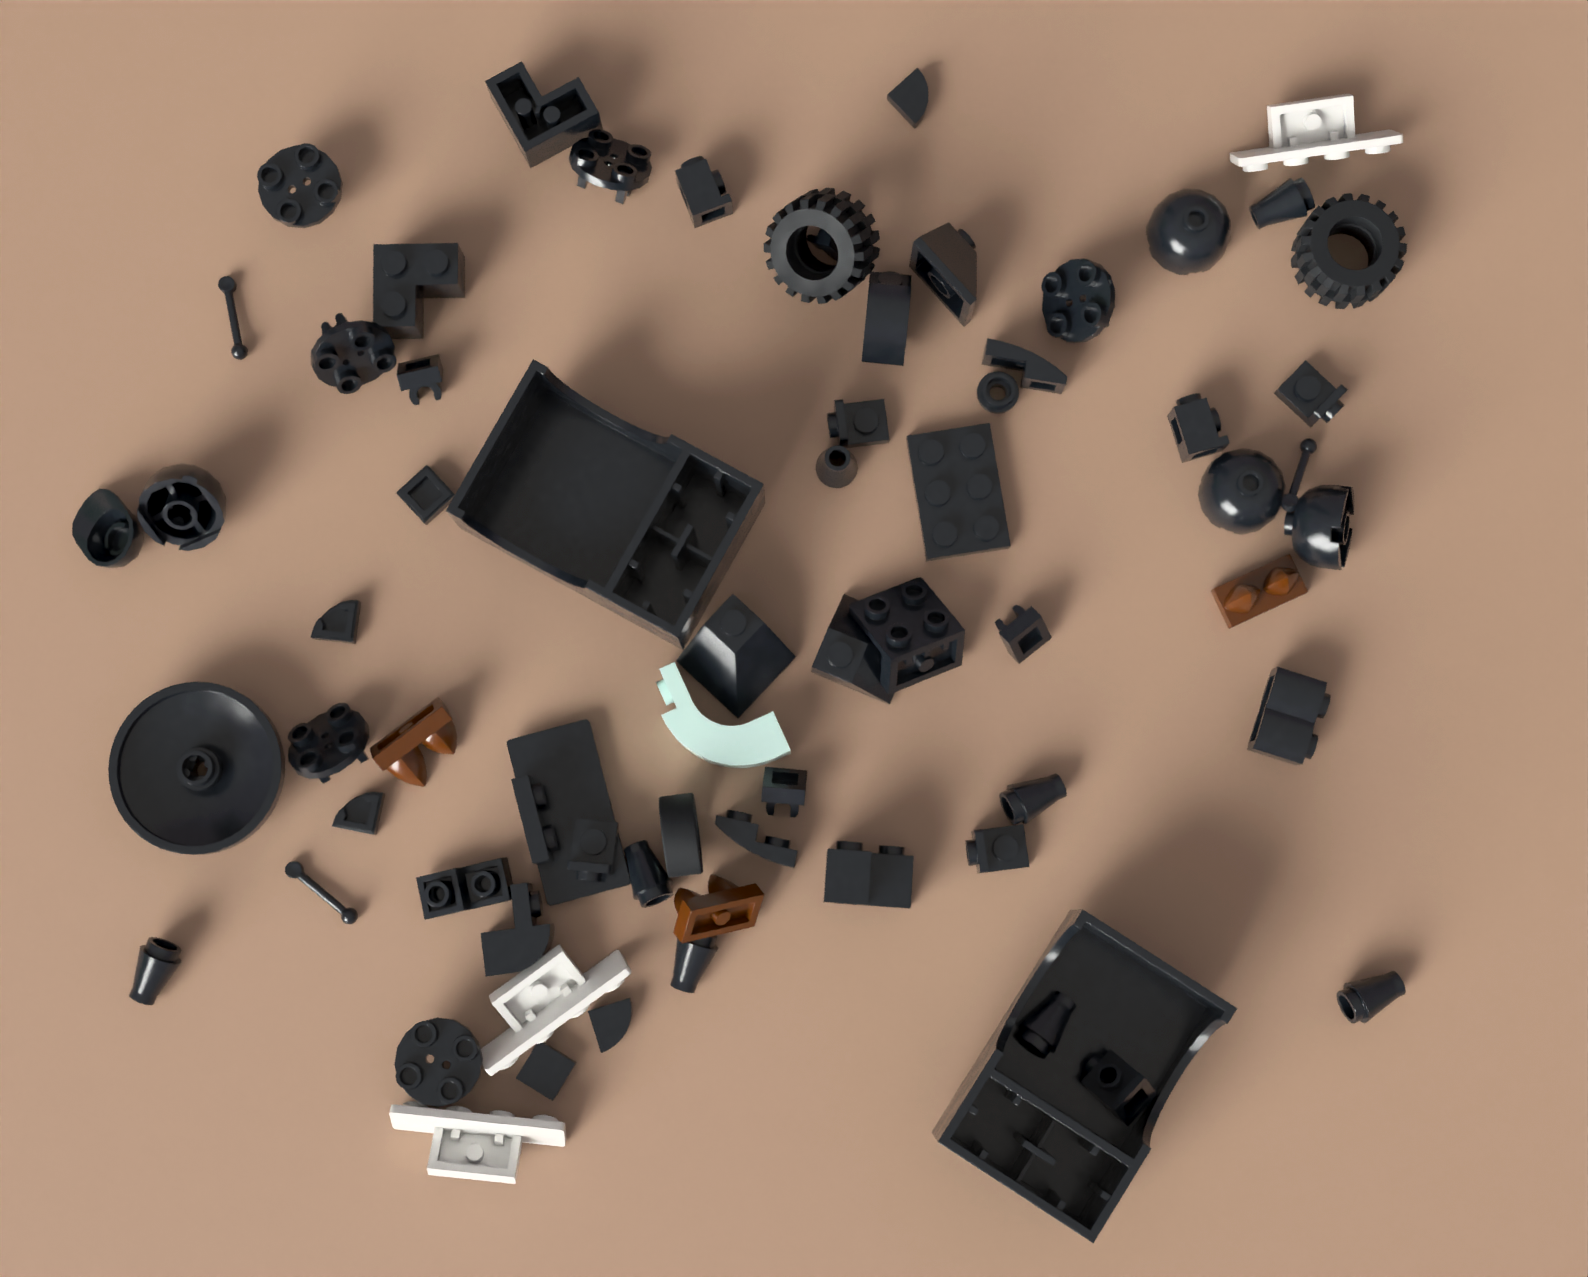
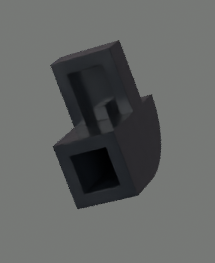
M893 271L870 273L862 362L904 365L912 275H903Z
M532 883L510 885L515 923L514 929L481 933L486 977L523 971L534 965L543 955L548 953L552 945L555 927L554 924L537 925L536 917L543 916V905L540 890L533 891Z

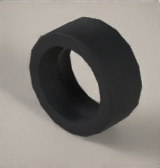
M684 793L659 797L662 843L668 877L702 874V851L694 794Z

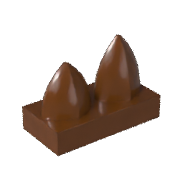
M1290 554L1211 590L1229 629L1308 592Z
M437 697L370 747L372 759L382 771L387 769L395 777L406 783L424 787L427 781V770L424 757L418 745L422 743L428 749L441 754L453 755L456 752L457 733L448 708Z
M713 874L709 876L708 880L709 894L700 895L685 888H679L675 894L674 905L678 917L673 933L681 943L754 927L765 895L756 883L738 887L731 881Z

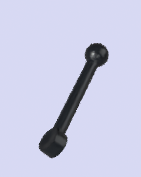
M224 276L219 280L218 287L225 294L234 342L231 354L235 359L242 360L246 358L248 349L242 344L233 296V292L236 290V283L231 277Z
M1311 438L1304 439L1300 444L1302 454L1289 493L1285 494L1281 500V506L1287 512L1295 511L1299 500L1297 493L1310 454H1313L1317 449L1316 442Z
M292 861L286 865V875L290 878H298L340 913L341 919L345 924L350 925L356 922L358 919L357 911L354 908H346L305 874L301 863Z

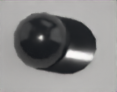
M99 489L92 493L84 501L72 523V535L76 544L87 559L99 567L118 568L126 566L138 557L144 544V532L138 518L131 513L118 495L108 489Z

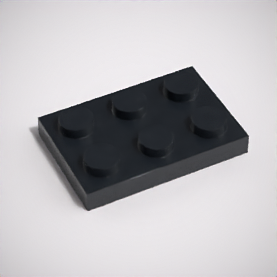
M990 423L908 435L906 443L926 562L1009 549L1011 545Z

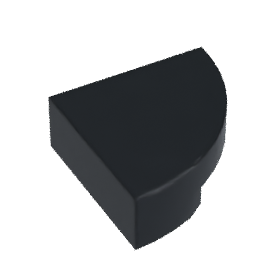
M918 68L887 94V100L915 129L925 115L929 97L927 82Z
M359 600L343 601L329 609L316 621L311 638L356 644L361 602Z
M368 792L355 797L338 811L332 827L377 835L385 793Z
M631 997L588 1011L601 1053L614 1047L626 1034L632 1017Z

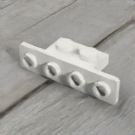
M1351 94L1267 105L1269 147L1231 152L1230 162L1242 167L1244 172H1255L1268 169V163L1283 161L1285 166H1297L1309 163V157L1324 155L1326 160L1345 159L1350 157L1349 151L1365 149L1366 154H1380L1391 151L1390 145L1403 143V134L1394 130L1355 134L1354 100Z
M559 944L543 955L534 965L523 970L489 995L491 1003L510 1025V1028L481 1048L482 1065L489 1076L494 1075L499 1070L511 1067L522 1053L533 1045L543 1043L549 1039L555 1029L570 1018L582 1015L589 1008L590 1004L604 993L614 991L620 987L625 978L632 972L621 952L615 950L583 974Z
M408 1101L403 1103V1105L392 1104L389 1112L394 1129L434 1133L427 1165L428 1175L516 1184L522 1142L563 1147L566 1144L567 1138L565 1123L559 1122L556 1118L548 1115H536L533 1119L515 1117L514 1114L502 1110L491 1111L489 1114L472 1113L470 1109L462 1106H449L446 1110L429 1108L427 1105L415 1101Z

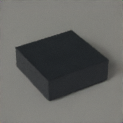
M428 465L396 492L425 525H428L449 506L455 496Z
M543 1042L536 1044L516 1079L553 1101L577 1062Z

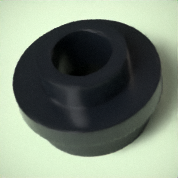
M1001 371L988 373L981 379L977 387V399L980 405L988 412L995 414L1005 413L1012 409L1019 397V387L1015 379ZM994 387H1000L1004 390L1005 397L1001 400H995L991 397L990 390Z

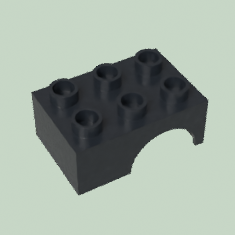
M533 359L446 512L462 530L684 650L764 507L765 490L764 484L673 434L670 437L660 436L643 430L609 413L563 383L551 372L549 367Z
M1070 910L932 1130V1134L938 1143L1094 1243L1149 1154L1153 1129L1176 1083L1203 1044L1217 1029L1229 1023L1237 1008L1085 910ZM1055 991H1059L1068 996L1077 1007L1070 1016L1056 1052H1050L1045 1059H1041L1030 1053L1017 1041L1016 1037L1021 1031L1019 1025L1050 999ZM1110 1049L1133 1069L1142 1074L1158 1093L1129 1126L1125 1125L1099 1102L1081 1082L1086 1076L1084 1068L1088 1061L1097 1054L1105 1056Z

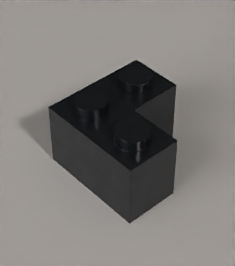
M521 61L485 81L492 101L530 168L573 146L580 139L587 138L589 131L594 129L603 130L599 112L579 77L541 96Z
M373 244V322L385 328L392 339H424V298H465V256L459 244Z
M837 841L836 849H827L823 903L911 908L914 856L904 855L905 847L879 845V852L872 853L871 851H862L863 843Z

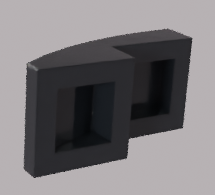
M987 338L982 365L1023 371L1020 388L1062 394L1066 386L1067 376L1056 366L1019 346Z

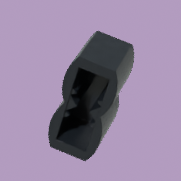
M1273 668L1265 686L1247 750L1293 765L1303 764L1305 758L1311 759L1318 742V735L1313 734L1317 717L1324 718L1330 703L1331 695L1325 693L1327 682L1284 668Z

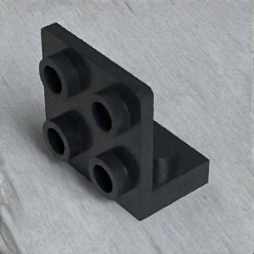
M923 578L912 579L849 605L851 616L882 654L880 684L888 695L962 665L965 629Z

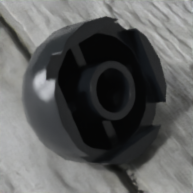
M1182 189L1169 194L1155 207L1146 226L1147 240L1150 245L1149 251L1152 257L1164 269L1178 275H1188L1189 273L1210 270L1224 255L1231 238V220L1225 206L1214 195L1200 189Z
M1242 448L1225 452L1208 465L1201 478L1198 497L1203 513L1213 525L1218 528L1222 527L1227 531H1232L1234 534L1243 535L1259 531L1275 519L1282 507L1281 500L1285 495L1286 485L1282 471L1272 458L1260 451Z
M176 464L162 468L147 481L139 497L137 518L144 532L155 542L165 546L166 542H169L173 545H180L179 550L191 551L200 549L213 542L220 533L226 518V496L220 483L208 471L196 465Z
M1320 485L1307 490L1299 498L1295 511L1286 512L1284 534L1292 536L1294 551L1300 559L1309 565L1334 570H1342L1341 567H1345L1353 528H1349L1350 515H1354L1353 487L1340 485Z

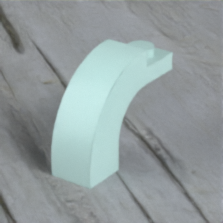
M675 662L659 669L663 679L656 682L664 702L666 706L671 703L676 705L675 709L661 716L674 737L694 755L719 766L750 768L771 763L791 754V749L773 711L742 725L727 726L715 723L702 715L694 705Z

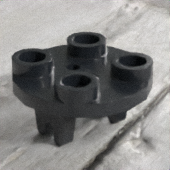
M602 129L589 131L587 138H582L573 144L569 155L570 165L579 175L578 187L586 189L588 182L599 187L617 190L615 201L620 204H624L626 197L630 196L633 189L641 188L648 183L652 169L650 163L651 152L648 148L614 139L609 132Z
M304 143L282 149L268 159L258 170V192L262 205L274 220L288 227L307 228L322 223L334 213L341 200L343 182L338 167L326 153L318 150L312 144ZM307 180H311L309 185H305ZM292 188H296L294 193H290Z
M1085 258L1072 259L1059 266L1055 272L1046 274L1041 285L1043 291L1042 312L1047 332L1051 336L1070 343L1087 342L1098 336L1104 328L1109 327V321L1115 308V288L1111 275L1101 264Z
M338 313L335 316L337 323L334 327L328 322L322 323V336L317 339L311 350V366L318 379L329 386L337 387L338 391L343 394H351L358 391L362 385L392 370L397 362L394 354L395 345L385 328L377 323L363 320L349 322L342 313Z
M335 704L326 713L318 715L308 723H300L292 728L288 734V740L291 743L288 749V761L298 775L308 779L319 778L324 784L331 780L330 775L342 771L356 759L360 763L369 760L364 751L369 739V725L361 714L351 710L348 704Z
M437 1017L418 1022L405 1033L397 1047L394 1065L398 1085L410 1097L425 1105L444 1106L458 1102L473 1090L481 1076L483 1057L479 1041L468 1027L453 1019ZM428 1055H432L434 1057V1061L432 1063H429L427 1061ZM446 1060L451 1064L449 1069H446L443 1065Z

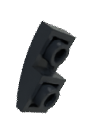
M727 810L726 817L716 815L715 825L744 849L776 864L790 868L795 867L798 851L789 849L790 840L766 836L764 843L756 842L760 826L759 824L751 823L753 815L734 810Z
M507 857L416 877L425 920L512 900L510 885L513 882Z

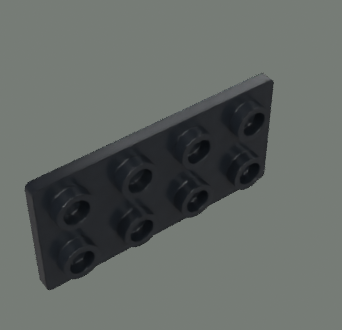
M584 719L508 740L507 748L515 778L511 779L532 864L538 865L547 904L553 906L630 885L629 870L619 832L613 875L603 874L602 882L577 880V871L567 870V862L570 861L575 818L616 822L590 722Z

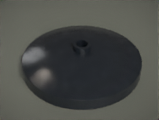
M186 682L172 685L143 700L132 710L120 726L109 757L110 790L114 803L124 821L148 843L169 852L186 855H206L221 852L251 837L273 812L279 800L285 777L283 745L269 716L259 705L244 694L209 682ZM201 763H204V766L208 768L205 776H199L197 772Z

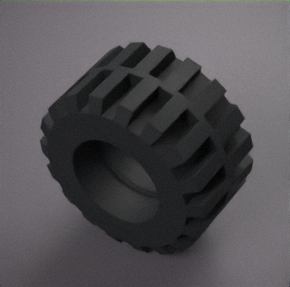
M825 188L820 192L818 189H814L784 206L772 218L775 222L767 227L765 235L771 238L764 243V252L771 255L766 264L768 270L775 269L778 275L773 279L778 285L784 282L788 286L785 292L792 297L800 293L801 301L807 303L812 302L815 298L818 304L828 303L831 299L836 301L865 280V277L875 267V264L872 262L879 257L880 248L873 246V244L880 240L879 230L872 231L870 225L876 221L872 214L865 216L862 212L865 205L860 200H857L855 203L849 201L850 193L842 191L835 196V188ZM808 226L819 227L829 233L834 239L838 249L837 265L825 264L811 253L806 238Z
M1352 193L1342 194L1338 201L1335 197L1327 199L1321 207L1318 206L1307 218L1292 244L1291 251L1295 252V254L1291 258V267L1299 268L1294 277L1298 285L1303 282L1308 285L1304 292L1310 298L1316 293L1321 296L1318 303L1324 306L1334 301L1336 302L1335 309H1345L1350 303L1353 308L1363 306L1367 300L1371 302L1377 298L1396 278L1405 262L1401 258L1407 253V244L1400 243V241L1406 234L1403 226L1396 228L1394 223L1399 218L1395 212L1392 211L1388 215L1383 211L1386 204L1378 200L1374 205L1369 203L1370 196L1361 194L1357 200H1353ZM1335 234H1346L1359 240L1366 249L1368 267L1361 270H1351L1339 265L1329 252L1328 237Z

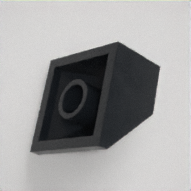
M948 222L920 236L913 242L909 267L965 327L971 321L977 300V253L974 250L976 245L963 229L956 231Z
M732 594L703 624L676 662L739 719L796 656L753 611Z
M844 594L821 643L811 672L890 705L894 693L888 695L880 684L882 654L849 613V605L858 600Z

